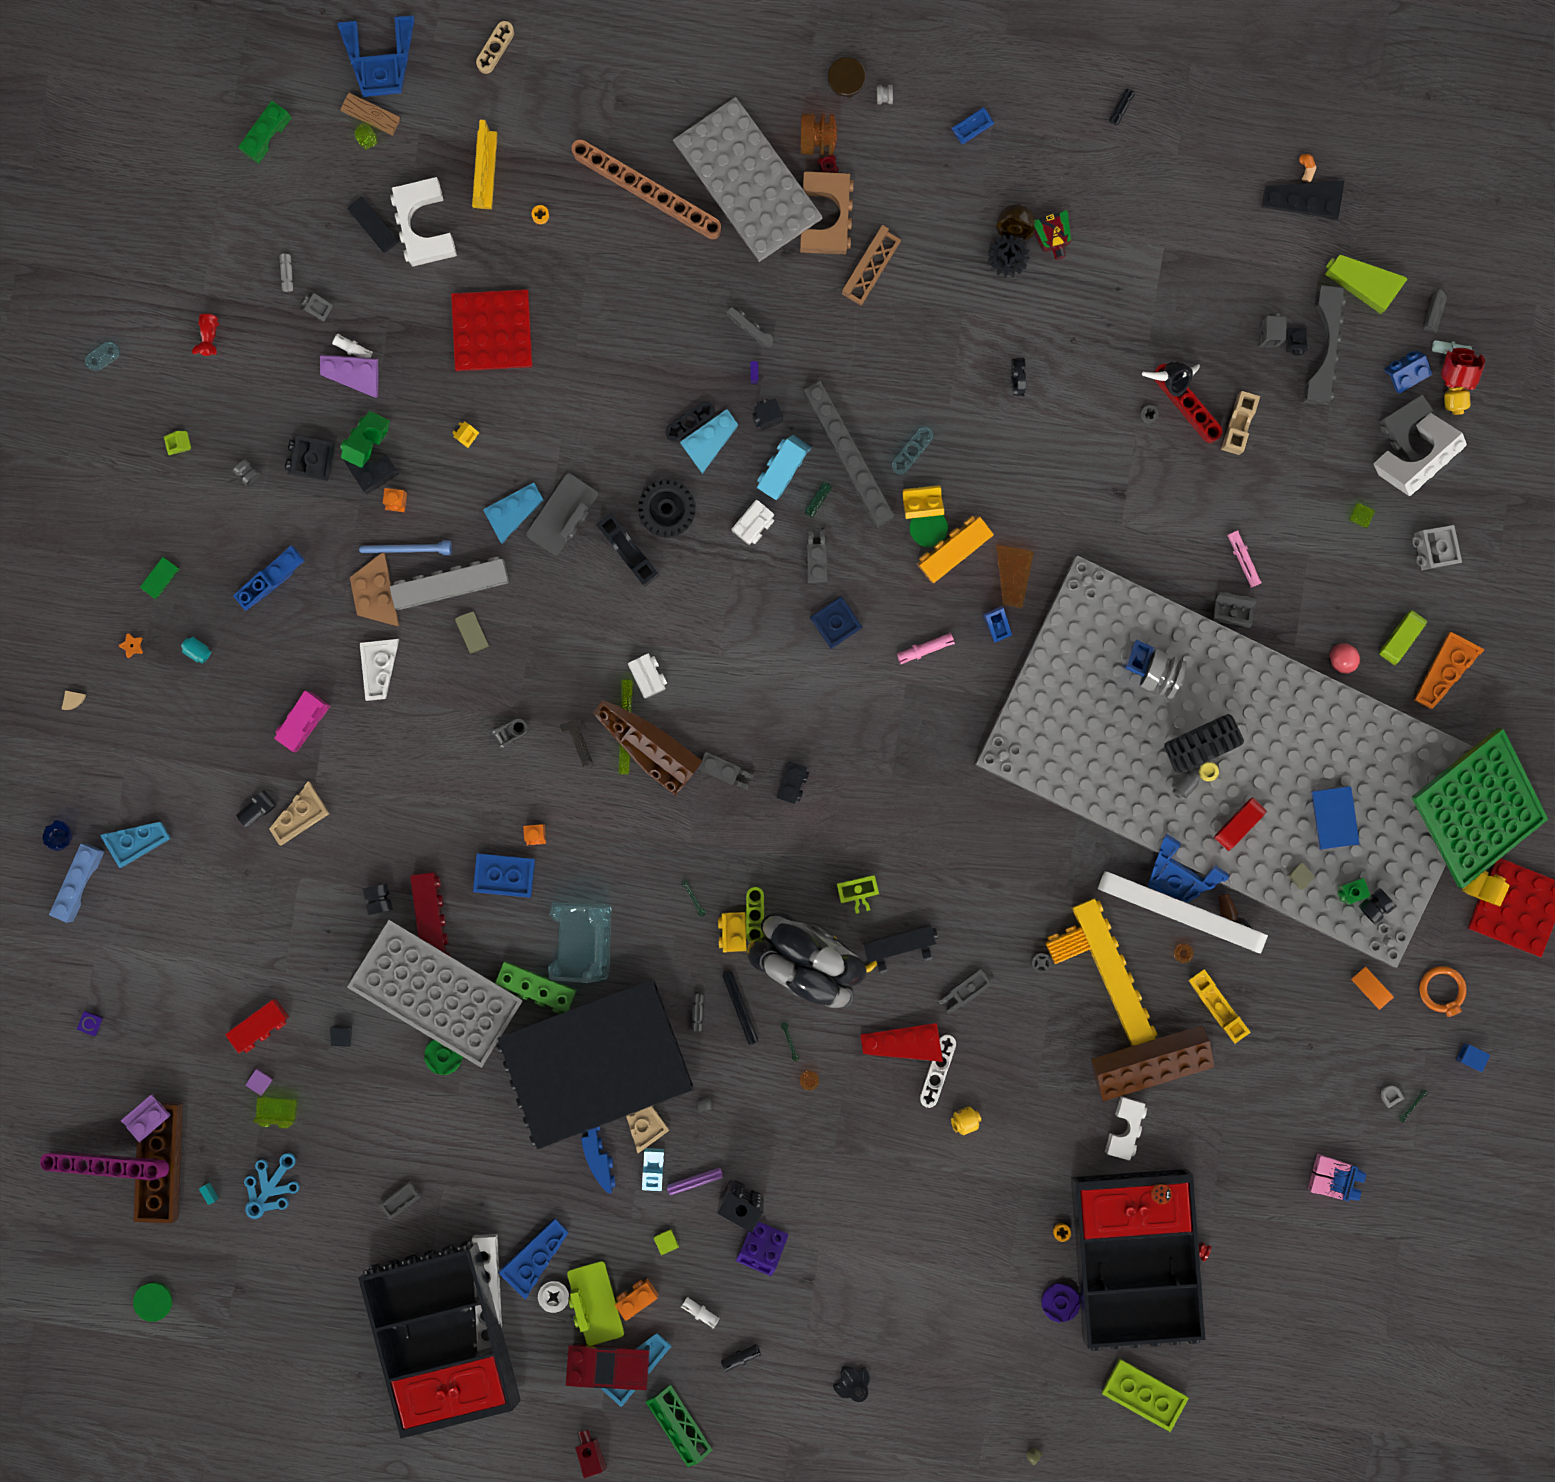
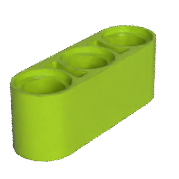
M1411 609L1383 645L1379 655L1395 666L1425 627L1427 620Z
M759 887L750 888L746 896V937L749 942L754 940L749 935L752 929L760 931L761 935L759 938L764 936L761 930V922L764 919V893ZM751 891H759L761 898L758 901L751 900ZM752 910H758L761 913V917L758 920L750 918L749 914Z

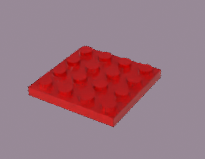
M528 290L451 294L455 371L532 367Z
M1500 858L1491 866L1488 876H1501L1510 885L1501 906H1497L1479 899L1467 929L1542 958L1555 924V880Z

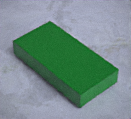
M162 557L140 588L157 600L180 569L165 557Z

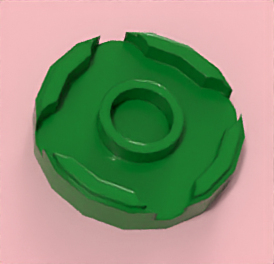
M943 515L912 518L909 530L911 537L919 546L928 548L934 547L939 541L944 540L948 526Z
M434 1039L426 1046L424 1061L427 1067L433 1073L448 1075L455 1072L463 1060V1056Z
M159 1282L147 1283L141 1286L133 1298V1308L136 1314L148 1322H157L165 1318L173 1306L171 1291Z

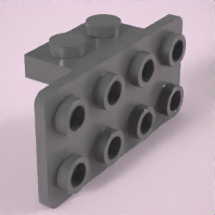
M566 474L527 531L526 536L554 556L559 555L570 538L573 539L578 532L577 527L580 522L583 523L587 519L588 511L597 499L598 492L572 474Z

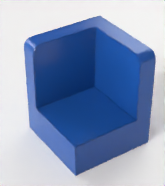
M1464 1043L1456 1061L1479 1072H1483L1490 1055Z

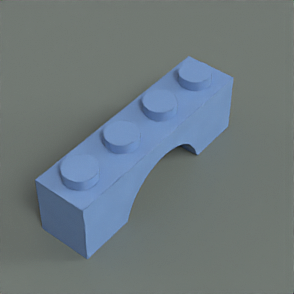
M88 843L80 844L49 913L50 916L66 923L74 921L81 906V896L84 887L92 873L98 868L105 852L104 850Z

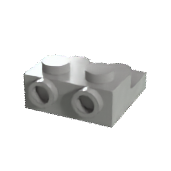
M1454 525L1414 533L1412 542L1414 547L1417 548L1418 556L1416 561L1422 571L1462 563Z

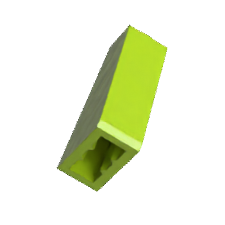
M1339 255L1336 259L1332 258L1326 265V268H1328L1325 273L1326 276L1380 314L1387 309L1407 281V278L1343 255Z

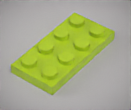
M1122 1359L1118 1360L1101 1391L1104 1396L1171 1432L1189 1399L1187 1395Z

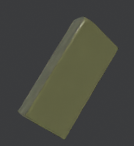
M474 612L454 618L470 654L489 647Z

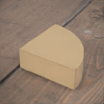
M65 691L62 710H72L78 707L85 700L86 695Z

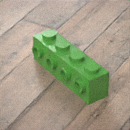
M507 961L503 963L495 983L508 992L510 990L516 992V996L527 1000L529 997L535 1000V1004L542 1007L549 1005L553 1007L552 1010L559 1014L570 1010L577 989Z

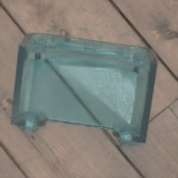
M552 902L550 915L554 921L559 922L558 960H554L548 968L549 980L584 983L606 981L610 968L611 908L609 904Z

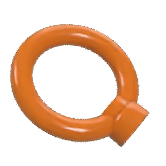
M1438 966L1427 971L1422 977L1419 986L1420 996L1425 1005L1436 1012L1446 1013L1447 1017L1462 1012L1460 1005L1466 996V983L1461 974L1447 966ZM1438 974L1450 975L1456 980L1459 988L1456 999L1445 1005L1433 1002L1427 992L1430 979Z

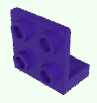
M758 1221L753 1232L748 1231L736 1262L772 1276L777 1268L788 1234Z

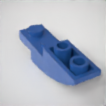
M290 546L267 568L258 572L233 597L245 611L287 580L305 559L294 546Z
M598 1127L588 1131V1135H582V1146L594 1177L607 1193H612L613 1187H616L615 1176H611L610 1168H613L612 1156H608V1152L600 1153V1150L603 1149L602 1138H598L597 1130H601Z

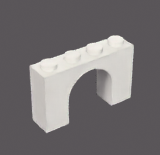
M435 177L393 187V194L390 197L392 205L397 207L398 213H395L397 224H401L402 231L399 232L401 242L406 245L407 250H403L406 262L409 261L413 267L457 256L453 237L450 233L423 238L416 235L411 229L412 215L419 207L444 201L438 178Z
M1429 413L1416 425L1420 436L1434 445L1432 452L1427 457L1416 462H1405L1387 451L1374 463L1380 477L1408 496L1417 491L1467 445L1462 432L1432 413Z

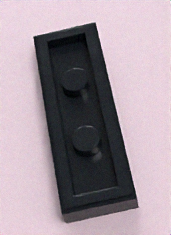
M362 196L347 208L384 254L399 242Z

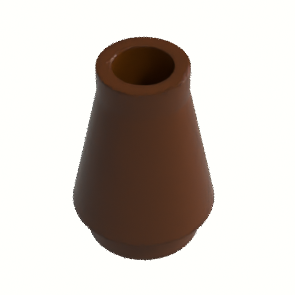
M1230 894L1218 896L1220 916L1231 921H1237V915L1239 914Z

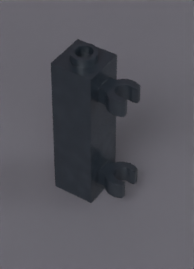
M926 925L864 942L863 945L868 962L876 961L879 973L887 972L884 958L921 948L924 961L931 960L932 956L929 946L936 944L935 940L938 939L936 928Z

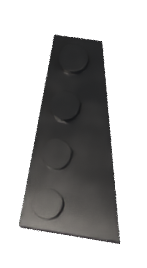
M1345 180L1267 186L1264 189L1262 207L1337 220L1339 218Z

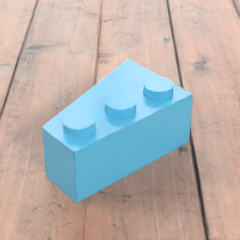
M795 435L790 436L786 440L783 439L777 447L780 450L777 456L773 455L767 464L769 469L766 473L762 472L758 478L759 485L757 488L775 500L780 498L812 446Z

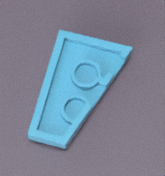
M726 409L680 442L702 474L736 430L738 424Z

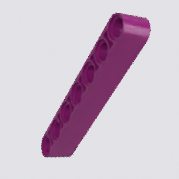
M64 1151L47 1153L40 1158L41 1168L51 1172L144 1180L162 1178L169 1172L167 1162L160 1159Z

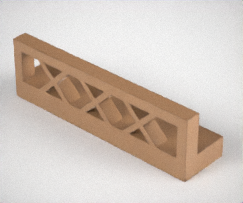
M884 225L881 226L842 290V295L861 306L901 242V239L889 233V228ZM888 237L895 244L892 248L884 250L883 241ZM883 254V264L874 266L873 257ZM873 270V280L864 282V272ZM863 286L864 295L861 300L851 294L854 288Z

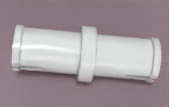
M340 334L335 336L332 343L347 351V354L350 356L371 358L373 353L358 345V342L355 340L352 342Z
M689 1297L686 1298L681 1308L694 1315L696 1320L700 1319L713 1329L720 1319L706 1310L704 1305L700 1306Z

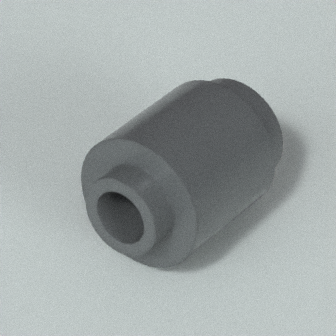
M1191 770L1183 772L1173 783L1172 793L1179 799L1182 797L1186 799L1199 785L1200 778Z

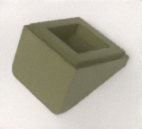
M1302 862L1287 874L1300 890L1306 888L1315 877Z

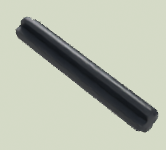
M728 971L723 974V979L749 1045H753L758 1042V1038L732 971Z

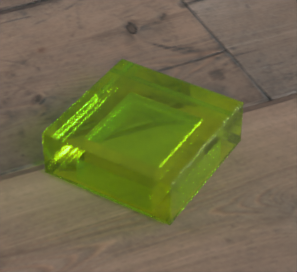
M1356 503L1349 521L1367 529L1375 510Z

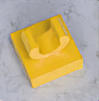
M460 422L458 425L461 427L457 432H452L453 437L469 448L479 432L467 422Z

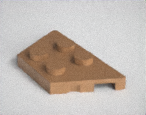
M381 553L350 577L356 612L358 616L399 626L397 611L394 608L389 587L392 585L386 554Z

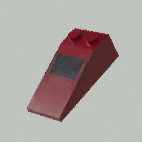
M586 1344L569 1345L565 1386L647 1390L650 1350L590 1346Z

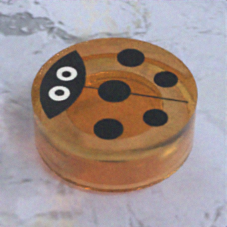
M1157 1184L1151 1190V1197L1158 1204H1166L1170 1201L1172 1193L1168 1186Z

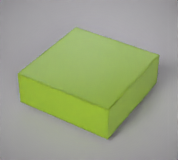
M672 1229L653 1237L661 1255L679 1248Z

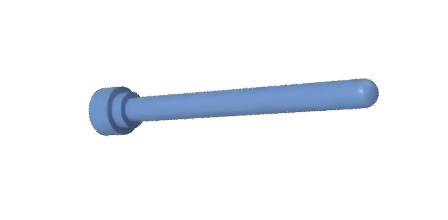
M442 540L438 544L362 545L359 547V551L361 553L439 552V554L451 555L452 543L451 540Z

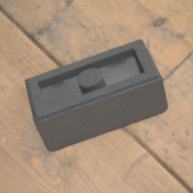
M1441 289L1432 295L1423 330L1436 333L1447 301V296Z

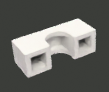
M1120 1096L1115 1115L1126 1119L1128 1127L1121 1135L1110 1133L1105 1149L1108 1155L1130 1160L1131 1156L1134 1157L1137 1145H1134L1136 1137L1139 1138L1142 1131L1140 1122L1141 1119L1145 1118L1147 1112L1145 1103Z

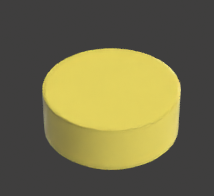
M1205 762L1200 765L1198 774L1204 781H1213L1218 777L1219 769L1215 763Z

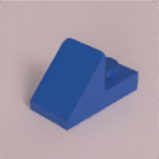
M1136 639L1129 658L1123 667L1144 677L1154 647Z

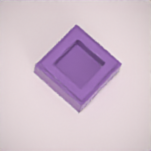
M257 1068L246 1086L262 1096L273 1081V1078Z

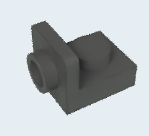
M315 293L306 294L300 303L302 311H306L322 322L325 321L333 307V304Z

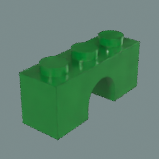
M271 100L238 148L243 154L259 164L269 151L268 144L272 136L276 132L282 133L292 117L285 109Z
M371 411L365 417L362 416L357 428L353 427L349 438L343 440L340 447L342 450L341 458L362 468L371 456L373 443L379 445L387 435L390 420Z

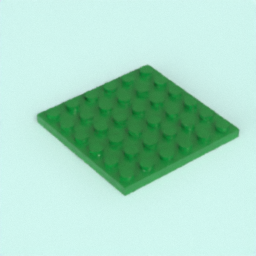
M1499 727L1411 797L1457 886L1462 889L1548 820L1504 729Z

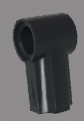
M265 790L254 796L251 800L252 802L236 814L238 820L246 828L277 806Z

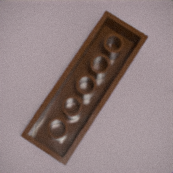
M1203 1025L1091 1059L1096 1086L1103 1101L1214 1068L1210 1040Z
M160 1102L171 1116L141 1142L137 1140L136 1158L164 1160L169 1165V1172L165 1177L154 1180L135 1179L133 1222L174 1223L178 1220L183 1103Z

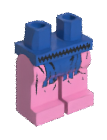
M1317 1154L1313 1171L1318 1174H1311L1307 1190L1348 1202L1349 1199L1359 1201L1361 1190L1353 1188L1354 1181L1364 1183L1367 1173L1358 1169L1355 1165Z

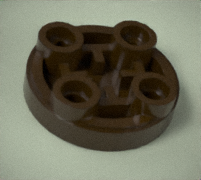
M843 57L831 65L828 71V84L836 94L852 98L863 89L866 82V71L858 60L851 57Z

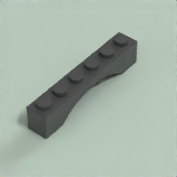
M1321 285L1317 289L1315 310L1320 316L1324 327L1325 350L1318 370L1305 384L1303 403L1327 405L1334 398L1332 384L1337 376V370H1334V367L1339 358L1337 344L1341 341L1339 326L1342 325L1344 314L1341 313L1342 306L1345 305L1346 294H1343L1344 288Z

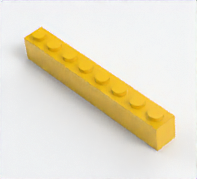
M1092 898L1071 907L1079 926L1083 929L1091 948L1089 950L1131 1047L1155 1040V1037L1158 1036L1153 1025H1149L1147 1019L1150 1016L1146 1008H1142L1139 1002L1142 1001L1139 991L1134 990L1132 986L1134 979L1130 972H1126L1124 967L1127 965L1125 958L1122 954L1119 955L1116 949L1119 945L1115 936L1111 937L1109 930L1111 926L1107 918L1104 919L1101 914L1103 908L1100 901Z

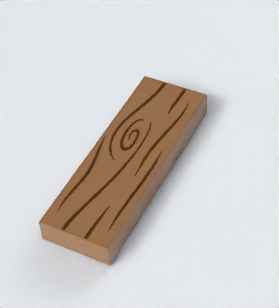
M348 93L340 109L341 112L391 136L394 135L401 120L399 116L351 93Z

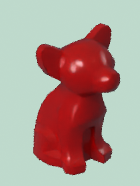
M200 314L198 325L200 326L202 342L192 349V353H200L203 356L216 355L217 349L212 342L216 335V327L219 326L218 318L212 314Z

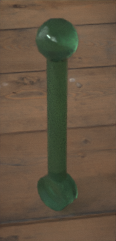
M684 880L682 886L686 888L697 907L698 915L703 917L706 911L700 907L689 887V882Z
M784 1022L781 1024V1029L784 1030L790 1046L792 1060L798 1061L799 1055L796 1054L789 1035V1026Z
M1426 1090L1420 1091L1419 1097L1405 1114L1399 1118V1121L1403 1123L1421 1099L1428 1095Z

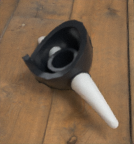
M1179 361L1170 362L1162 372L1143 371L1142 375L1164 381L1168 391L1173 396L1178 397L1187 390L1192 380V375L1198 371L1200 365L1197 364L1190 368Z

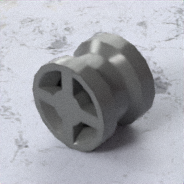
M1040 952L1032 956L1030 963L1034 970L1043 973L1050 969L1051 959L1048 955Z

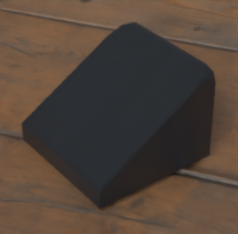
M330 1027L331 1046L351 1047L352 1027Z

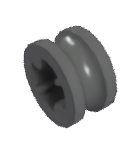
M1153 405L1145 406L1140 413L1141 420L1147 424L1153 423L1158 418V409ZM1148 409L1150 412H1154L1152 419H1149V416L1147 418L1145 416Z

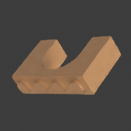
M804 172L803 190L807 196L830 198L837 204L840 217L831 228L825 230L807 229L801 233V253L846 255L847 249H850L851 237H847V231L851 230L852 218H848V211H852L853 199H849V192H853L854 180H850V174Z

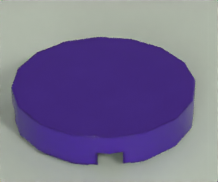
M1055 1283L1043 1292L1041 1306L1045 1315L1052 1321L1058 1323L1072 1320L1078 1314L1080 1298L1077 1291L1071 1285Z

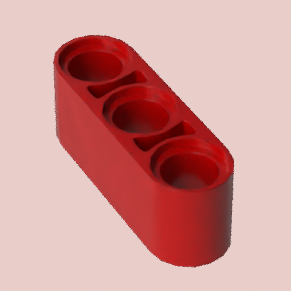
M1250 798L1216 833L1214 838L1227 851H1230L1258 823L1267 810L1256 799Z

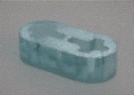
M105 342L86 356L85 365L92 371H100L119 357L120 349L113 342ZM108 347L113 349V355L106 354L108 353ZM92 358L99 359L97 366L90 365L93 363Z

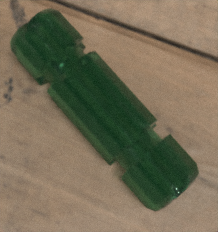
M822 483L820 491H817L810 502L811 505L806 508V515L814 517L817 512L816 510L820 508L827 497L826 494H829L832 489L830 484Z

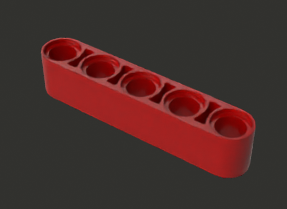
M1167 364L1159 365L1154 372L1164 370ZM1155 380L1204 441L1213 443L1222 436L1221 426L1189 387L1182 395L1176 397L1168 391L1164 381ZM1184 399H1188L1191 401V408H1187L1184 406ZM1196 414H1201L1204 417V422H1198L1195 417ZM1208 429H1214L1216 437H1210Z

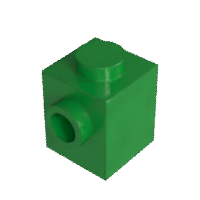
M1359 877L1338 885L1339 891H1337L1340 901L1344 902V904L1350 905L1371 897L1364 878Z

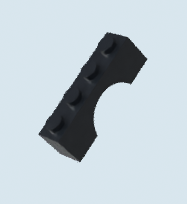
M612 513L596 524L644 587L660 576Z

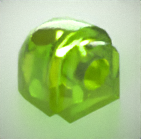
M362 123L355 128V138L364 150L378 144L377 136L368 124Z

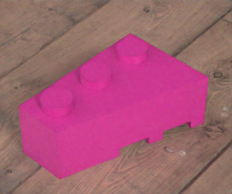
M305 690L294 708L288 713L284 724H281L275 731L276 736L274 739L292 752H297L328 711L330 705L313 692Z

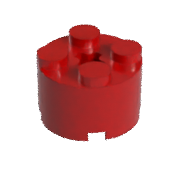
M1453 348L1452 352L1447 351L1441 371V377L1445 380V385L1451 388L1458 386L1469 390L1476 389L1485 365V358L1481 354L1478 357L1474 354V350L1467 348Z

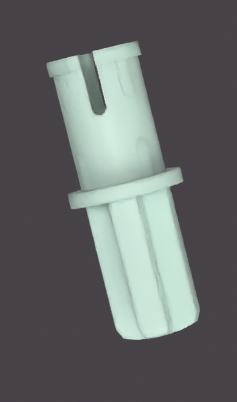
M1435 340L1432 344L1433 352L1446 354L1447 351L1452 352L1453 348L1472 350V346L1455 344L1454 341L1448 343Z

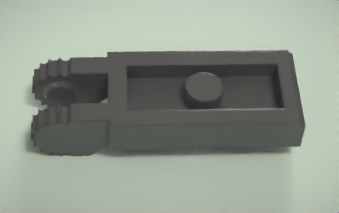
M808 529V583H827L825 529H820V544H813L814 532L813 529Z
M705 752L702 759L703 762L698 768L700 771L746 790L749 788L747 784L736 781L738 773L748 779H753L754 775L741 770L740 767L708 752Z
M980 968L950 990V993L938 1002L942 1005L953 996L958 1002L947 1008L946 1013L949 1015L960 1006L963 1007L993 983Z

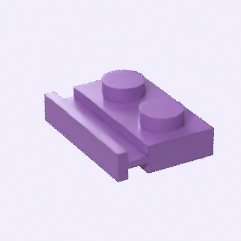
M151 1094L124 1117L121 1122L127 1126L126 1128L138 1142H141L171 1115Z

